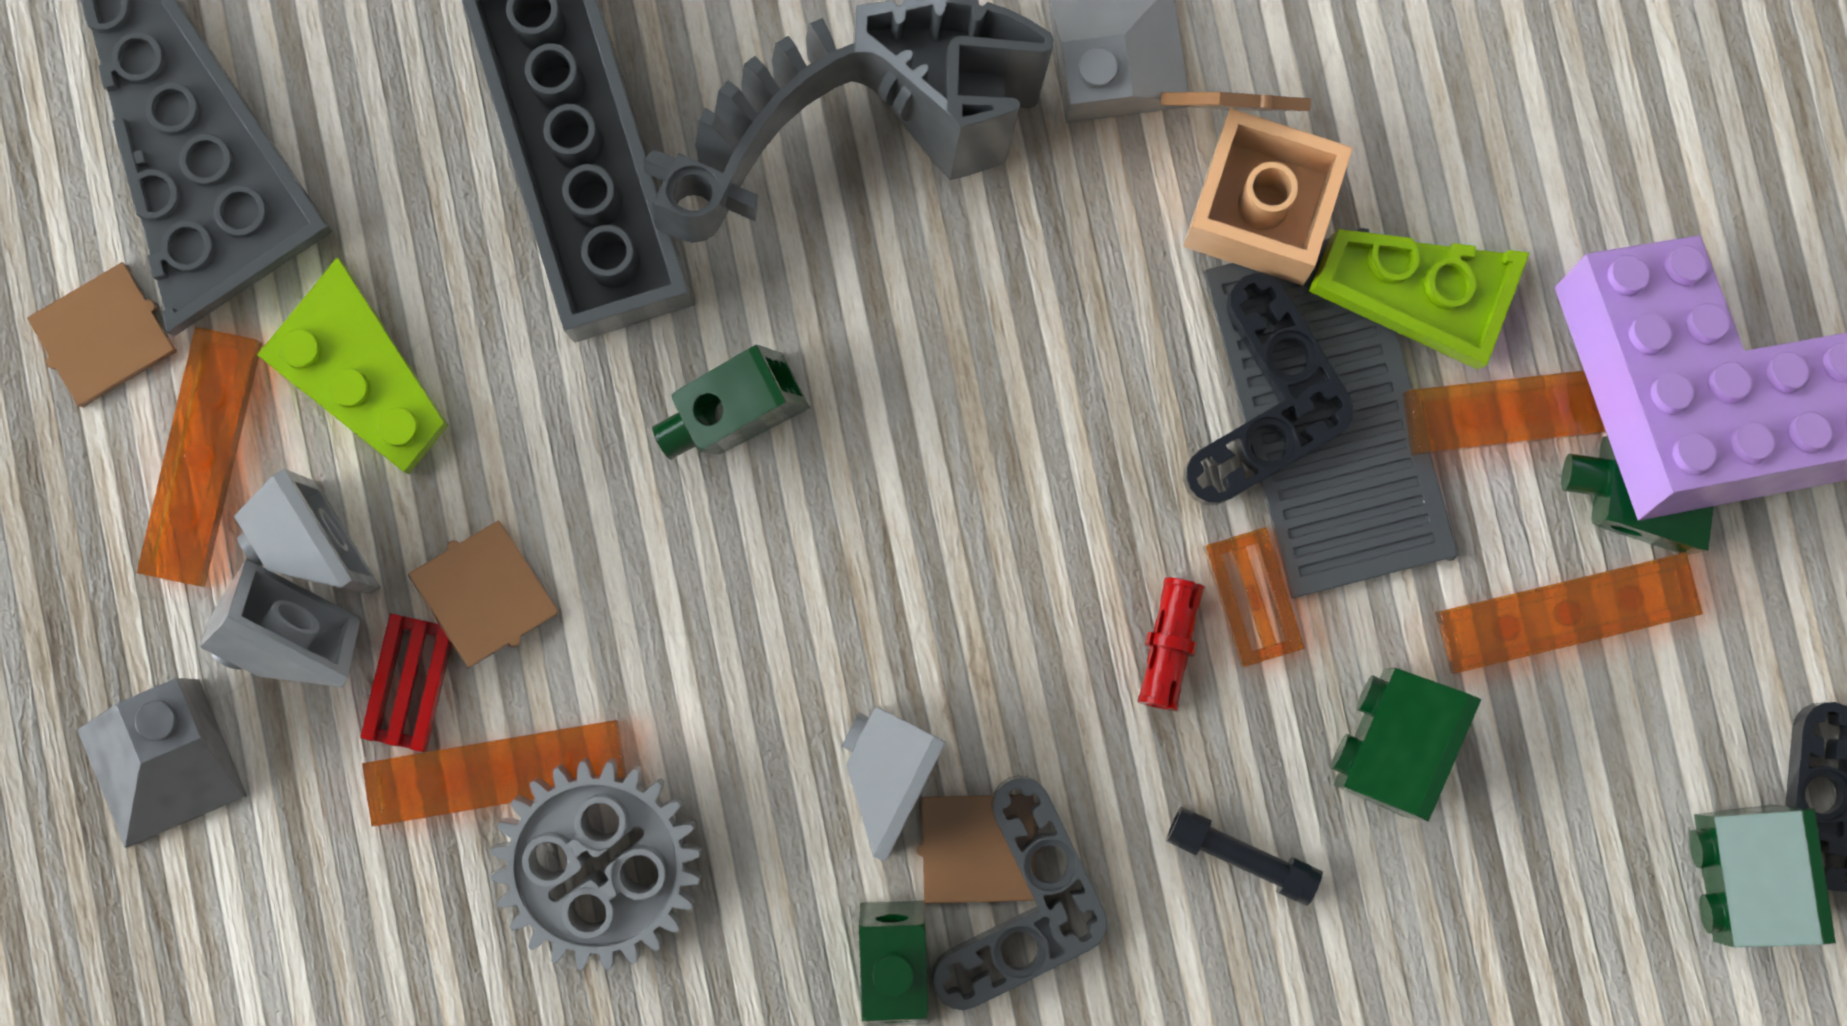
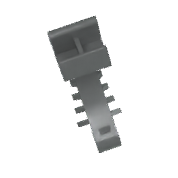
M894 0L856 5L853 44L840 49H836L824 19H818L809 24L806 34L807 59L811 63L810 65H806L796 45L787 36L775 43L772 57L774 79L766 66L754 56L744 64L741 83L742 92L729 80L718 90L715 113L705 108L698 122L695 143L698 161L680 153L674 158L656 149H653L644 158L645 173L664 181L653 201L655 228L680 240L694 243L705 241L714 236L721 227L729 210L756 221L758 195L741 188L763 150L780 129L807 105L832 89L851 81L863 84L877 93L935 165L950 180L970 176L1002 165L1007 160L1019 108H1033L1039 101L1054 39L1049 31L1030 19L989 2L981 6L978 0H903L901 5H897ZM692 195L701 196L709 201L706 207L694 211L686 210L678 205L681 199Z

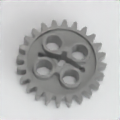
M583 758L579 762L576 778H572L563 764L558 765L553 769L555 787L552 788L546 781L537 777L529 784L532 794L536 799L535 802L518 795L510 803L521 819L503 818L498 823L497 828L503 834L510 837L511 841L497 843L490 851L491 855L507 861V866L494 871L490 876L492 882L509 884L510 890L496 902L498 908L517 905L520 913L509 927L514 931L530 924L535 929L528 945L531 950L540 946L546 939L554 943L551 962L557 963L567 949L575 951L578 970H583L591 955L597 953L603 968L610 970L618 950L623 952L631 964L637 963L640 957L639 942L641 940L649 948L658 951L663 944L658 927L661 926L674 933H677L680 929L682 922L672 910V907L691 910L695 899L688 892L681 889V887L699 884L702 877L701 872L685 866L686 862L700 857L702 853V846L684 844L682 839L694 830L696 823L694 820L675 821L673 815L683 803L681 797L672 799L664 804L658 799L665 781L660 778L653 782L647 789L639 785L642 775V767L636 765L625 779L618 777V766L614 758H610L607 761L601 775H595L589 758ZM596 803H604L611 806L619 817L618 830L613 833L603 834L593 829L587 816L589 806ZM639 827L643 830L644 836L614 856L604 870L605 874L601 870H596L558 900L551 898L550 891L576 874L588 860L589 854L594 858L598 857L632 829ZM544 842H552L559 845L567 856L566 869L560 872H551L544 869L537 860V846ZM637 855L650 858L658 868V880L646 885L634 882L626 871L627 859ZM583 894L597 896L606 907V919L597 923L584 921L576 912V897Z

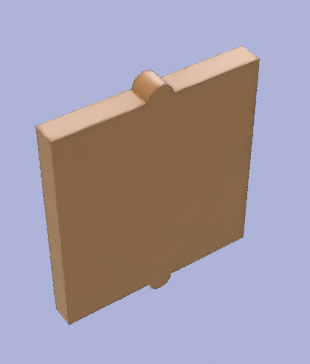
M1161 92L1160 105L1226 110L1232 108L1240 111H1310L1311 98L1231 92Z
M124 262L119 263L27 317L49 356L46 359V365L58 371L75 403L81 408L177 352L155 314L158 310V305L152 300L146 299L130 269Z
M499 520L461 543L456 540L450 541L447 545V551L408 573L409 579L467 669H470L507 645L510 648L518 647L521 641L520 637L559 613Z
M1014 794L1009 795L1011 804L1003 809L1006 818L1011 815H1017L1022 821L1028 835L1015 838L1018 847L1022 848L1026 842L1035 836L1034 818L1030 809L1034 805L1033 795ZM992 795L922 797L923 843L917 846V854L923 857L925 904L1035 901L994 818L991 807ZM1041 848L1038 849L1031 858L1030 866L1032 873L1035 877V854L1039 853L1041 851Z

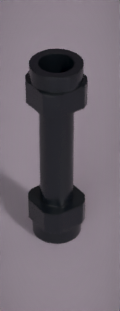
M1182 806L1179 808L1169 828L1166 842L1194 855H1197L1199 850L1277 885L1276 892L1305 906L1311 903L1320 885L1323 875L1322 870L1293 857L1286 862L1210 827L1211 819Z

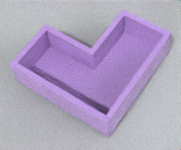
M1701 235L1587 253L1555 286V291L1638 521L1847 480V333L1745 351Z

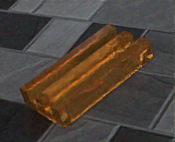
M1263 527L1203 546L1241 668L1305 649L1267 528ZM1255 544L1285 639L1283 642L1276 643L1246 549L1247 546ZM1231 551L1233 552L1263 647L1254 651L1251 649L1222 554Z

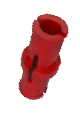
M1164 578L1161 602L1153 632H1148L1146 636L1145 646L1150 649L1144 679L1142 680L1140 694L1137 699L1138 703L1162 710L1178 711L1181 686L1188 657L1195 656L1197 643L1192 641L1197 612L1205 586L1180 578Z

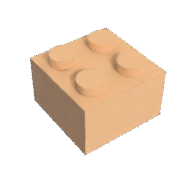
M1230 108L1221 129L1183 247L1303 286L1316 266L1353 147Z

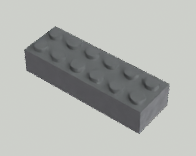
M462 0L564 332L576 343L694 306L695 303L673 236L655 228L653 201L659 192L655 177L645 173L644 158L648 153L600 0Z

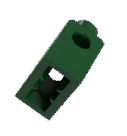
M756 344L676 390L671 396L678 413L654 425L652 430L658 445L670 460L694 447H697L703 453L721 454L810 409V406L783 353ZM722 402L723 415L717 422L715 416L716 408Z
M1604 436L1602 439L1599 458L1571 453L1567 455L1562 469V490L1594 496L1591 515L1593 525L1679 554L1691 555L1708 551L1714 506L1638 521L1608 436Z
M924 900L860 903L859 956L863 1025L929 1024ZM885 921H901V922L886 923Z

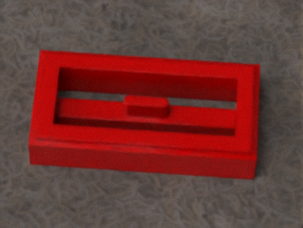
M389 614L360 735L361 739L405 747L419 752H427L452 647L451 642L439 624L397 614ZM404 629L410 630L412 632L388 730L381 729ZM426 635L437 636L414 734H404V727Z

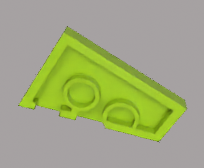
M1339 229L1330 236L1309 292L1478 370L1488 365L1530 252L1507 250L1501 253L1477 250L1474 245L1453 243L1449 246L1415 242L1413 238Z
M337 257L257 356L400 470L410 474L449 425L409 363L405 361L385 330L386 327L365 299L344 262Z

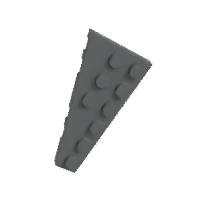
M81 0L86 23L92 30L101 64L98 66L102 85L108 91L115 120L112 123L135 212L141 218L150 253L147 255L152 277L157 280L164 306L162 315L166 331L176 336L333 231L178 0Z

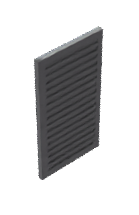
M1359 228V229L1357 230V231H1360V232H1368V233H1370V232H1369V229H1366V228ZM1329 239L1323 241L1316 266L1303 286L1274 277L1283 285L1348 392L1353 404V418L1348 428L1340 435L1260 482L1291 599L1444 559L1452 561L1459 556L1397 332L1309 292ZM1230 263L1207 269L1203 273L1245 424L1280 402L1232 324L1227 312V299L1235 284L1244 276L1262 272ZM1251 288L1245 290L1248 299L1241 306L1242 310L1246 315L1257 312L1268 327L1263 333L1256 334L1262 344L1276 331L1290 327L1287 320L1283 317L1275 326L1272 324L1266 313V308L1272 302V298L1267 292L1257 296ZM1285 340L1276 344L1272 351L1274 366L1280 372L1286 375H1295L1304 370L1307 356L1300 344ZM1316 396L1311 397L1314 408L1294 422L1290 410L1281 413L1295 427L1300 446H1305L1309 443L1300 432L1314 423L1323 421L1328 428L1334 427L1331 416L1338 409L1332 400L1321 403ZM1263 426L1253 432L1250 446L1257 458L1273 462L1282 457L1285 451V440L1277 429Z

